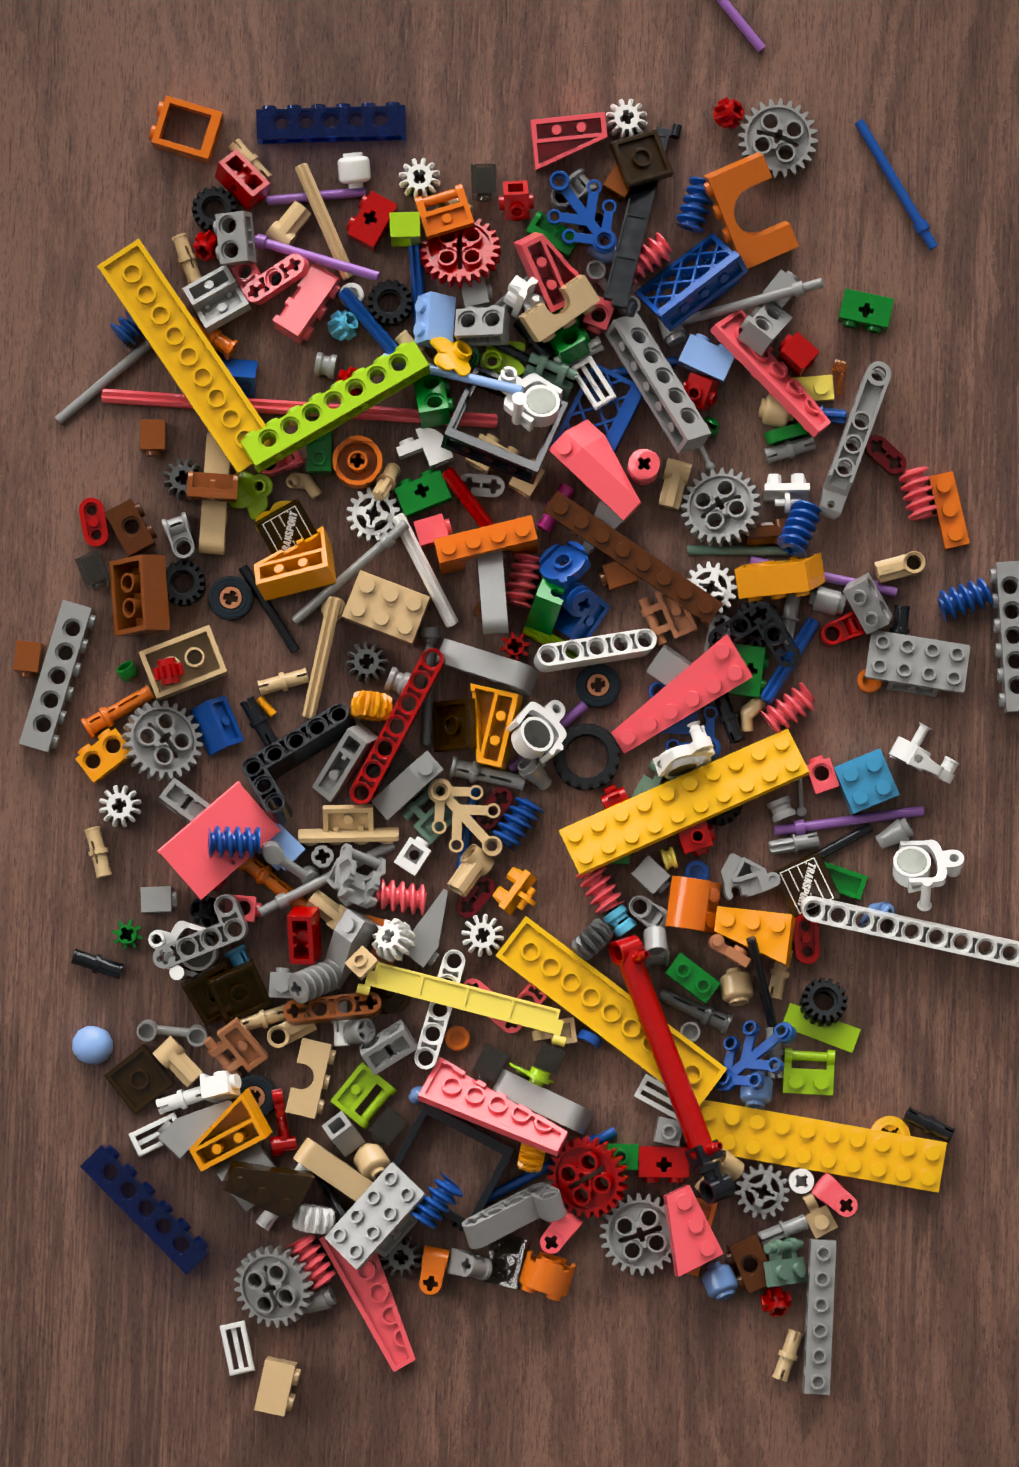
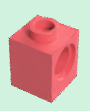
M598 296L600 301L595 304L597 308L585 315L582 324L583 327H586L587 332L597 336L600 333H606L615 310L611 306L612 301L604 300L600 296ZM596 311H601L605 314L606 318L602 322H596L592 319L591 315Z
M442 513L413 522L421 548L434 545V539L453 533L449 518L444 519Z
M823 755L808 760L809 765L806 766L809 770V775L807 777L814 795L840 786L830 757L824 759ZM822 767L826 769L828 773L826 780L819 781L814 775L816 768Z
M234 895L239 903L245 901L250 904V912L245 915L247 922L256 923V917L261 918L257 908L262 906V903L258 902V897ZM226 898L225 912L229 913L233 909V903L230 899Z

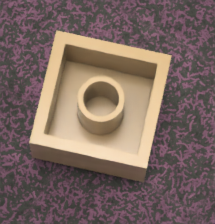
M268 1356L265 1359L254 1410L283 1417L287 1411L291 1412L296 1394L291 1393L292 1387L297 1386L301 1369L297 1368L298 1362Z

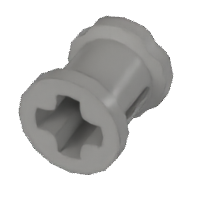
M320 845L312 852L311 859L318 868L326 869L334 863L335 855L330 848ZM322 850L326 854H330V858L326 859L325 864H322L320 860H316V857L320 855Z

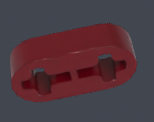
M874 435L868 439L865 452L878 466L893 476L899 475L904 471L906 459L891 443L880 435ZM878 441L881 442L880 448L885 454L882 455L879 451L872 452V444L870 443L876 444ZM888 455L892 460H896V458H898L900 460L898 465L901 468L898 469L895 467L892 470L889 467L891 462L886 458V456Z
M505 787L496 788L483 805L488 806L491 803L497 802L495 794L501 795L503 792L507 794L506 799L508 803H501L499 805L501 809L500 815L492 819V824L482 825V818L480 815H476V822L483 830L493 829L512 804L513 796L509 789ZM494 806L489 807L488 813L493 809L495 812L492 816H495L498 810Z
M486 876L480 877L466 897L461 896L458 899L456 909L460 916L464 918L473 917L495 892V885L492 879ZM486 881L489 882L488 888L491 891L488 894L483 892L477 897L475 895L479 890L477 884L479 882L483 884ZM474 897L476 901L472 904L473 912L466 911L463 913L461 911L463 908L461 902L463 900L469 902Z

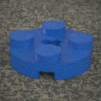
M566 541L568 545L560 546L558 543L551 546L542 554L539 561L541 565L539 570L542 577L563 589L571 587L591 566L585 548L574 541Z

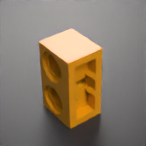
M110 728L106 729L97 737L99 741L94 745L87 744L77 752L79 756L75 758L95 784L129 759L125 758L130 752L129 749L122 748L126 740L121 738L122 735L116 728L112 731ZM112 740L120 742V749L116 753H110L107 748ZM93 755H97L100 757V765L94 769L89 768L88 759Z

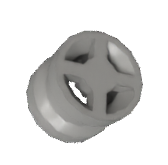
M317 352L314 376L320 377L325 375L329 379H334L338 355L326 356L323 352Z
M392 667L384 690L396 691L400 696L411 673L399 672L398 668Z
M790 795L766 804L767 808L772 811L773 823L797 814L796 810L790 805Z
M368 1018L351 1019L344 1025V1038L349 1044L353 1045L369 1043L374 1039L375 1026Z

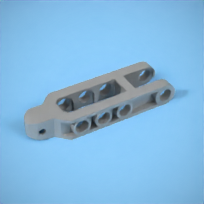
M873 362L869 365L862 378L821 492L819 508L822 512H819L820 516L836 520L843 510L891 378V370L884 362ZM872 375L879 376L881 381L874 380ZM855 421L862 422L864 428L856 426ZM846 445H853L856 451H850ZM838 468H845L848 474H841ZM827 504H831L833 508H829Z

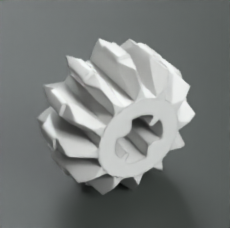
M620 99L619 107L615 104L610 106L612 112L606 113V118L610 120L606 123V127L614 128L611 132L613 137L620 133V139L625 138V135L630 137L634 133H643L641 128L647 127V122L642 119L647 117V112H639L642 108L641 103L633 107V99H629L628 105H625L624 100ZM623 116H628V119L632 118L630 124H625V121L621 122Z
M414 158L412 159V167L408 164L403 165L406 172L399 173V178L403 180L399 183L400 188H407L404 192L406 196L411 195L413 192V198L419 197V194H422L423 198L428 197L427 192L432 195L436 194L433 186L437 187L441 184L440 180L435 179L440 176V171H432L435 167L433 162L426 166L425 158L421 159V164H417ZM419 175L420 178L423 175L424 183L419 181V184H417L415 176Z
M117 785L113 786L115 793L113 795L110 791L106 790L104 793L109 799L100 798L99 800L100 803L107 805V807L100 808L99 812H109L104 817V821L108 822L114 817L113 827L118 826L119 820H121L123 827H127V818L135 823L136 819L132 816V813L141 814V810L134 808V806L142 803L140 799L132 800L137 795V792L133 790L127 795L129 787L126 785L122 788L121 793ZM118 800L127 804L126 807H123L122 813L114 809V806L118 805Z
M484 914L483 923H479L478 916L475 915L473 916L476 923L475 926L469 921L465 923L471 929V932L462 930L461 934L470 936V939H466L462 943L463 945L473 943L468 950L469 953H472L478 947V957H482L483 948H486L488 956H491L492 951L489 946L492 945L496 950H499L500 946L494 940H504L503 936L495 935L496 932L502 931L503 927L498 926L493 929L492 926L497 922L496 918H493L490 924H487L488 915ZM482 928L484 932L488 930L490 933L487 936V942L481 943V939L477 941L475 937L479 934L478 930Z
M396 918L392 921L385 919L383 927L377 925L379 931L372 934L375 941L371 945L379 957L393 962L395 959L402 961L403 954L410 955L409 947L415 946L412 941L415 935L411 931L410 925Z
M301 1204L293 1218L292 1227L306 1233L328 1234L335 1224V1211L332 1208L321 1205Z

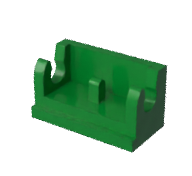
M540 211L536 213L526 230V236L534 232L544 234L563 255V258L567 260L570 259L579 244L575 242L572 245H566L562 241V233L568 228L560 223L558 225L549 224L547 216ZM567 233L565 234V239L571 241L574 239V235Z
M542 578L525 626L551 636L563 603L562 599L553 596L551 592L563 595L564 589Z

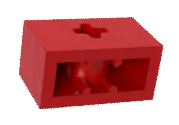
M237 149L218 162L215 178L247 211H250L267 197L270 182Z
M371 190L369 196L364 195L358 205V208L361 210L357 217H351L346 230H348L347 235L350 240L375 252L390 225L389 213L397 212L398 205ZM373 215L376 223L371 222L367 225L366 218L370 219Z
M797 331L794 336L788 334L780 343L778 348L780 353L777 359L781 362L783 361L788 369L797 377H801L816 361L820 351Z
M294 906L287 915L290 964L314 965L322 955L319 907Z
M639 1146L638 1177H643V1182H658V1177H667L668 1182L683 1183L684 1178H689V1163L685 1155V1151L689 1150L688 1147ZM662 1157H666V1161L671 1162V1167H666L664 1172L661 1171L660 1167L656 1166V1162H661Z

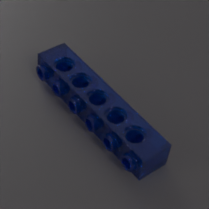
M367 102L356 107H351V104L348 103L336 104V107L314 104L311 105V108H301L300 105L286 106L287 109H277L276 106L272 105L262 106V109H256L258 144L407 140L405 105H400L399 102L385 103L386 106H376L375 103ZM378 116H384L388 119V122L383 126H378L374 123V120ZM333 117L338 120V124L335 127H327L325 121ZM353 117H360L363 120V123L357 127L352 126L349 122ZM305 118H310L313 120V125L309 128H303L300 122ZM279 119H286L289 122L288 126L284 129L277 128L275 124Z
M104 1144L101 1145L80 1167L188 1275L210 1253L207 1250L209 1244L200 1235L195 1237L189 1231L192 1227L182 1217L177 1219L171 1213L174 1209L166 1200L162 1199L159 1201L153 1195L156 1190L147 1181L142 1183L136 1177L138 1172L129 1163L124 1165L118 1159L121 1155L112 1145L108 1147ZM109 1164L115 1165L118 1169V1175L114 1179L108 1178L105 1174V1169ZM127 1182L134 1184L136 1187V1192L132 1197H128L123 1193V1186ZM145 1200L153 1204L154 1210L150 1215L143 1214L140 1209L141 1203ZM161 1219H168L171 1222V1230L168 1233H163L159 1230L158 1223ZM178 1237L188 1239L189 1248L186 1251H180L176 1247Z

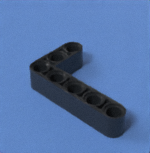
M335 704L243 762V774L264 809L275 823L284 824L288 822L293 813L292 808L275 780L340 740L348 728L356 725V721L346 705Z

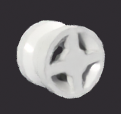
M797 1168L790 1172L788 1185L794 1192L804 1194L812 1189L814 1178L810 1171Z

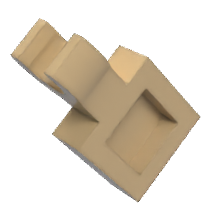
M574 1017L558 1019L564 1021L560 1036L566 1037L565 1044L577 1042ZM540 1030L531 1031L533 1041L551 1038L552 1043L554 1034Z
M811 1192L801 1196L809 1210V1213L804 1216L815 1239L838 1228L826 1204L819 1207Z

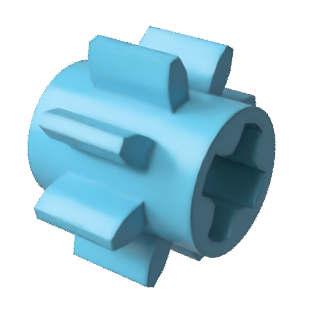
M337 310L330 316L332 320L328 322V330L333 338L340 341L344 339L349 341L356 336L355 331L359 329L358 319L352 312H347V310L340 312Z

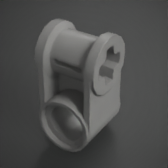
M583 168L578 169L569 176V187L580 201L588 197L587 184L589 180L585 176ZM563 181L562 183H560V184L558 185V187L563 186V185H564V181ZM595 184L590 185V190L595 192L597 186ZM552 190L550 197L552 209H558L560 212L568 211L571 208L568 201L566 203H558L555 196L561 194V192Z
M183 512L181 516L169 520L162 519L168 541H170L176 558L183 561H192L196 557L197 549L186 513ZM183 544L191 546L190 552L186 555L178 553L179 547Z
M635 896L629 900L627 904L629 914L641 922L646 928L656 926L663 916L658 926L666 929V909L656 905L644 896ZM636 900H642L646 905L645 912L642 914H637L633 911V903Z
M661 926L646 928L643 932V947L650 954L644 961L646 968L649 965L662 964L668 967L670 964L666 930Z
M451 1247L446 1273L486 1280L492 1273V1262L486 1257L473 1254V1252Z

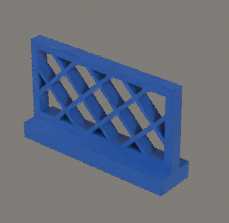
M712 232L634 293L662 321L665 328L671 332L749 271L741 256L736 251L733 252ZM711 244H716L715 251L705 252V249ZM719 257H726L718 263ZM712 258L710 265H701L703 259ZM690 260H696L695 266L685 267L686 263ZM700 272H706L703 276H701L698 279ZM693 273L691 280H682L683 274ZM671 275H677L675 281L666 282V279ZM681 287H687L686 289H684L682 292H680V293L678 294L679 289H680ZM673 288L672 295H662L664 289ZM651 290H657L656 296L645 297ZM667 302L659 309L660 303Z
M597 364L600 371L605 374L612 390V386L619 383L630 386L626 396L610 401L607 405L601 407L603 408L615 403L618 411L616 417L605 421L602 409L600 408L599 413L602 422L594 424L596 428L605 427L606 438L616 454L644 397L633 381ZM592 367L589 369L591 376L594 374ZM585 377L584 383L586 384V386H588V384L590 383L588 379ZM609 377L615 379L616 381L611 382ZM590 384L591 389H589V391L593 393L594 398L598 403L599 401L596 392ZM603 385L598 386L600 390L605 389ZM581 387L553 443L565 432L566 428L570 429L569 422L571 418L582 415L585 421V413L595 410L593 407L583 410L580 400L585 393ZM623 401L621 407L619 408L618 402ZM577 406H579L580 411L575 412ZM612 423L610 429L608 430L607 424Z

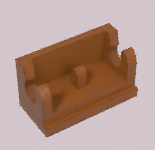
M188 471L186 499L237 503V474Z

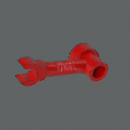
M281 1089L271 1090L279 1128V1136L269 1138L273 1157L283 1156V1153L298 1150L295 1135L290 1136Z

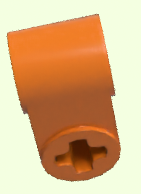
M425 1245L419 1287L424 1294L435 1295L441 1290L444 1272H446L449 1249ZM429 1277H434V1282L438 1283V1286L433 1287L432 1291H428L427 1286L423 1285L424 1280L428 1281Z

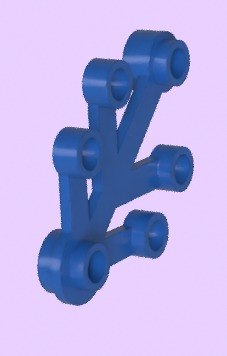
M564 171L552 173L549 182L551 189L555 192H561L577 214L563 213L558 209H551L547 214L548 223L551 225L566 223L587 226L592 234L576 233L575 230L569 228L563 231L562 241L566 245H572L575 242L590 244L601 254L612 252L617 244L616 235L611 231L613 214L617 209L616 202L612 199H607L602 203L604 217L602 227L600 228L595 221L598 195L602 190L600 181L593 179L588 182L587 207L585 208L569 187L570 179L568 174ZM557 179H562L564 181V185L558 187L555 185V181ZM597 184L599 186L598 191H591L590 185ZM610 203L614 206V209L607 211L604 206ZM552 213H556L559 215V219L557 221H552L550 219V215ZM572 233L574 239L571 241L566 240L565 234ZM602 238H607L609 244L603 246L599 241Z
M662 682L653 683L649 688V697L652 698L654 696L656 688L663 689L666 685ZM707 706L703 710V717L706 720V734L711 738L715 754L711 757L712 761L721 752L720 742L714 737L715 719L718 716V710L714 706ZM713 709L715 716L708 718L706 710ZM698 710L678 721L679 724H673L657 735L671 733L691 736L689 733L690 728L687 725L697 721ZM670 739L667 741L665 748L669 750L668 744L670 742H675L678 746L690 744V742H679L677 739Z
M752 1020L746 1021L743 1025V1032L746 1034L741 1059L737 1064L734 1065L736 1052L741 1046L740 1041L734 1036H728L723 1042V1046L726 1049L723 1066L727 1070L715 1087L722 1092L731 1091L736 1086H746L754 1090H760L765 1084V1080L761 1075L752 1073L748 1077L741 1076L740 1074L746 1069L770 1071L773 1074H780L784 1070V1063L776 1057H772L769 1060L759 1059L780 1042L782 1044L792 1043L796 1038V1029L787 1022L779 1023L774 1028V1034L754 1049L756 1036L760 1032V1026ZM754 1025V1029L749 1032V1028ZM734 1041L735 1043L733 1047L730 1048V1043ZM778 1062L777 1068L773 1069V1065ZM759 1078L758 1083L753 1085L754 1080Z

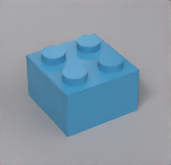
M880 748L834 767L840 785L839 789L850 815L900 795Z

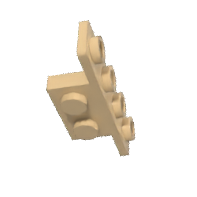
M373 804L323 805V829L298 830V842L308 846L317 845L318 843L341 845L344 842H354L358 845L367 844L368 842L391 844L394 841H399V827H374Z

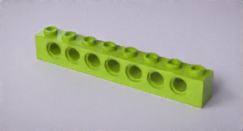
M414 341L402 343L396 347L395 352L388 356L382 355L378 357L367 368L357 369L352 373V377L345 381L339 380L335 382L328 391L314 394L309 398V402L304 405H296L289 409L285 416L279 419H271L265 424L266 427L261 430H253L247 433L241 441L242 448L257 473H260L430 373L429 364ZM398 363L406 366L402 371L393 369ZM375 376H382L384 378L378 384L371 381ZM355 388L363 391L359 396L350 395V392ZM332 401H339L341 403L336 409L328 407ZM315 413L319 415L316 421L307 420L310 414ZM290 426H295L298 428L297 431L293 434H287L285 432V430ZM267 439L276 440V443L271 447L263 445Z

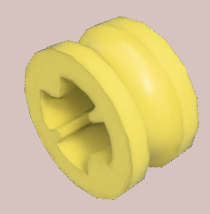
M669 847L667 851L661 849L660 853L665 870L669 871L670 867L678 868L673 847Z

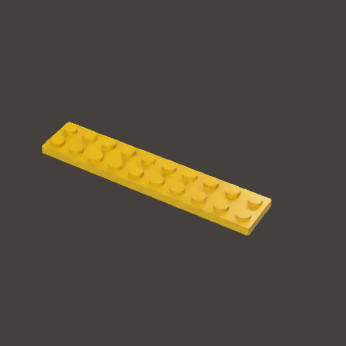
M137 239L99 264L97 268L237 474L253 465L243 450L241 441L247 433L253 430L259 431L266 427L265 423L140 239ZM267 439L263 445L271 447L276 443V440Z
M787 728L780 733L769 736L625 800L623 803L616 804L559 830V834L581 877L809 775V770Z
M525 916L495 957L664 1085L630 994ZM668 1024L700 1106L727 1068Z
M705 1099L699 1106L712 1141L717 1139L718 1142L722 1143V1149L727 1150L735 1157L939 1193L947 1142Z

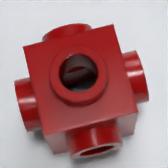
M504 181L503 196H499V211H504L505 220L521 221L523 219H530L529 209H534L533 194L528 192V181Z
M690 372L688 380H685L683 383V387L699 413L701 409L710 410V407L714 406L718 398L716 391L720 382L702 374Z
M706 821L677 833L683 855L694 852L696 857L709 853L708 848L712 847V841L716 840L712 825L707 826ZM699 834L701 841H695L693 835Z

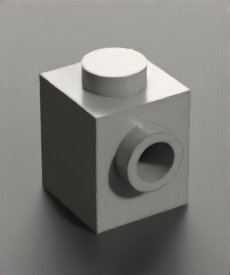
M481 276L480 284L473 280L472 287H469L467 283H463L461 294L464 308L467 306H475L477 308L490 306L489 299H493L491 284L486 285L484 276Z
M276 967V972H270V998L293 999L288 986L289 976L293 974L291 973V968Z
M342 1111L322 1125L331 1141L345 1157L365 1143L356 1127Z

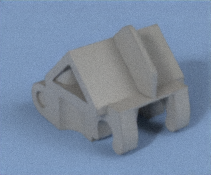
M345 843L340 850V857L336 859L326 881L333 889L338 890L337 897L344 906L348 907L353 903L368 909L377 903L375 892L379 889L380 878L386 874V859L382 857L375 858L352 848V845ZM352 859L373 867V871L367 876L357 873V864Z
M734 853L729 855L721 870L724 881L722 883L723 894L727 901L733 898L731 892L733 887L738 888L741 897L745 896V898L775 888L781 881L779 874L775 872L767 873L764 867Z

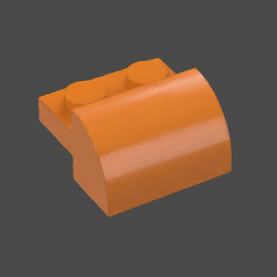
M672 876L665 926L715 934V919L722 884L696 878Z

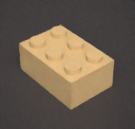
M360 570L342 618L350 623L413 646L431 598Z
M210 625L139 652L158 701L229 674ZM175 657L176 663L182 662L185 675L179 676L180 683L162 686L161 680L156 681L154 679L152 668L158 667V660Z

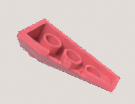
M588 419L566 430L548 449L563 466L623 521L641 504L606 436Z

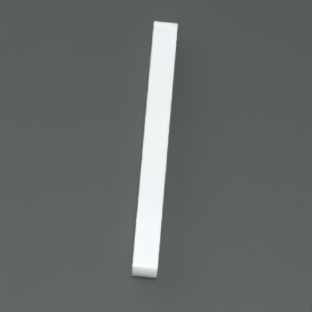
M817 896L805 897L800 904L802 914L811 922L1019 967V941ZM810 903L819 904V910L816 914L810 915L806 912V908ZM836 908H841L844 911L843 917L839 920L831 918V913ZM859 914H867L868 921L864 925H857L855 922L856 917ZM885 919H890L893 922L891 929L887 931L881 930V922ZM908 925L917 926V931L913 936L905 935V929ZM934 930H940L941 938L936 942L930 941V933ZM960 935L965 936V944L961 947H955V938ZM983 941L990 942V948L987 952H979L978 950L979 944ZM1006 947H1014L1015 952L1012 957H1003V951Z

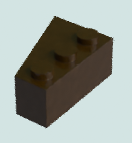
M232 1161L221 1185L223 1190L292 1222L315 1177L313 1172L308 1170L300 1171L284 1167L277 1168Z

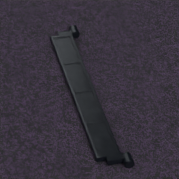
M673 124L672 129L656 128L665 152H667L670 138H680L682 130L680 124ZM659 181L631 188L603 297L604 300L612 301V307L626 310L625 315L628 317H634L637 304L629 302Z

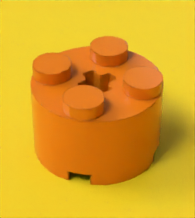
M358 435L350 436L342 441L334 450L332 458L333 468L338 480L343 485L352 489H365L373 486L376 483L377 477L382 474V453L371 439ZM360 457L364 464H360L359 468H355L352 462H355Z
M533 1250L527 1251L519 1282L522 1284L521 1289L533 1294L536 1291L546 1293L547 1298L555 1301H560L562 1296H567L576 1265L573 1262L571 1266L566 1265L567 1259L540 1251L539 1255L536 1256L532 1255Z

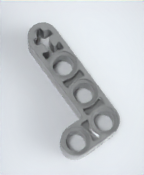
M502 551L477 556L483 635L509 633Z
M443 639L440 651L445 655V667L507 686L525 695H532L539 675V671L533 667L462 643ZM439 655L437 656V659H436V663H437V664H439V662H440V657H439Z
M231 894L217 897L214 902V909L220 923L160 946L153 953L155 965L162 969L170 968L246 937L249 930L248 923L238 899ZM225 898L230 899L233 903V909L229 913L222 911L220 906ZM233 922H238L242 926V933L239 936H234L230 932V925ZM210 931L217 933L219 937L218 943L214 946L210 945L206 940L207 934ZM187 940L195 945V951L191 955L186 954L183 950V944ZM163 950L165 953L173 951L178 953V955L168 959V964L166 961L160 960Z
M503 1068L492 1089L497 1093L500 1091L505 1094L507 1099L517 1104H522L528 1109L583 1135L595 1113L554 1092L534 1085Z
M540 1182L465 1219L462 1222V1227L469 1247L471 1249H478L538 1218L553 1222L565 1217L567 1212L559 1189Z

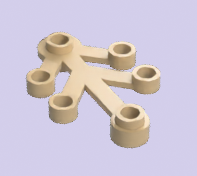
M445 779L432 781L428 787V796L435 802L434 822L431 826L432 831L437 835H441L446 831L447 825L444 821L446 804L452 811V838L449 842L451 852L459 853L464 848L462 841L463 823L482 843V850L487 856L493 857L498 855L502 850L501 840L496 836H489L470 815L487 816L495 819L501 812L499 805L491 803L488 806L460 805L453 797H470L472 800H479L483 796L482 787L479 785L452 787L450 782ZM437 787L445 789L443 796L436 794L435 790ZM473 788L480 790L481 794L479 797L471 795ZM489 807H496L498 813L495 816L488 813ZM437 822H441L444 825V829L440 832L434 828ZM453 841L461 843L459 850L452 848L451 844ZM489 842L496 844L497 848L495 851L487 849Z

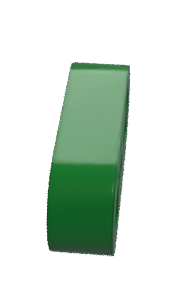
M800 423L764 433L767 446L781 444L785 440L792 441L810 435Z

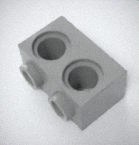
M236 211L215 214L216 221H214L213 228L218 240L216 257L220 264L233 266L257 263L252 213ZM234 220L236 228L233 232H230L229 224ZM237 245L238 254L233 257L231 250Z
M774 302L766 303L764 306L758 305L740 325L743 331L738 336V339L762 356L782 334L793 317Z
M491 305L487 308L467 306L464 309H456L454 337L457 341H464L469 346L509 345L511 318L506 308L499 305ZM494 322H498L497 325L491 326ZM470 323H474L473 326L467 327Z
M869 573L846 584L843 593L866 634L889 624L893 615Z
M176 778L172 779L158 800L188 824L210 805Z
M400 1019L376 1034L371 1042L361 1043L359 1049L361 1056L372 1073L376 1075L417 1050V1045L405 1023Z

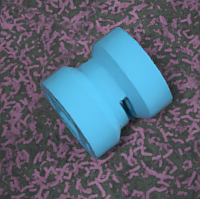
M623 904L602 918L607 925H611L617 939L637 925L634 918L628 916L627 909ZM623 919L624 922L618 925L617 923Z

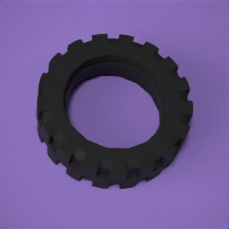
M581 723L566 730L567 736L562 742L563 750L553 757L554 767L558 776L568 786L577 790L591 791L603 787L614 777L620 763V750L615 738L605 728L592 723ZM583 736L594 737L600 740L608 754L604 770L591 778L579 777L573 774L565 760L569 745L575 739Z

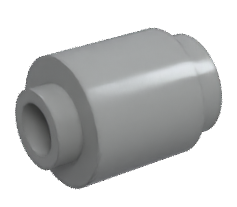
M818 586L817 590L811 591L808 604L813 605L812 610L833 616L836 614L842 615L846 596L842 595L840 591Z

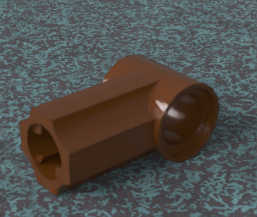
M788 518L755 523L756 529L748 527L750 536H746L747 546L768 544L779 546L777 540Z

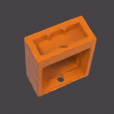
M166 95L164 102L160 101L157 108L156 116H159L157 125H152L149 134L153 148L210 164L224 121L223 112ZM171 107L210 118L201 150L161 139Z

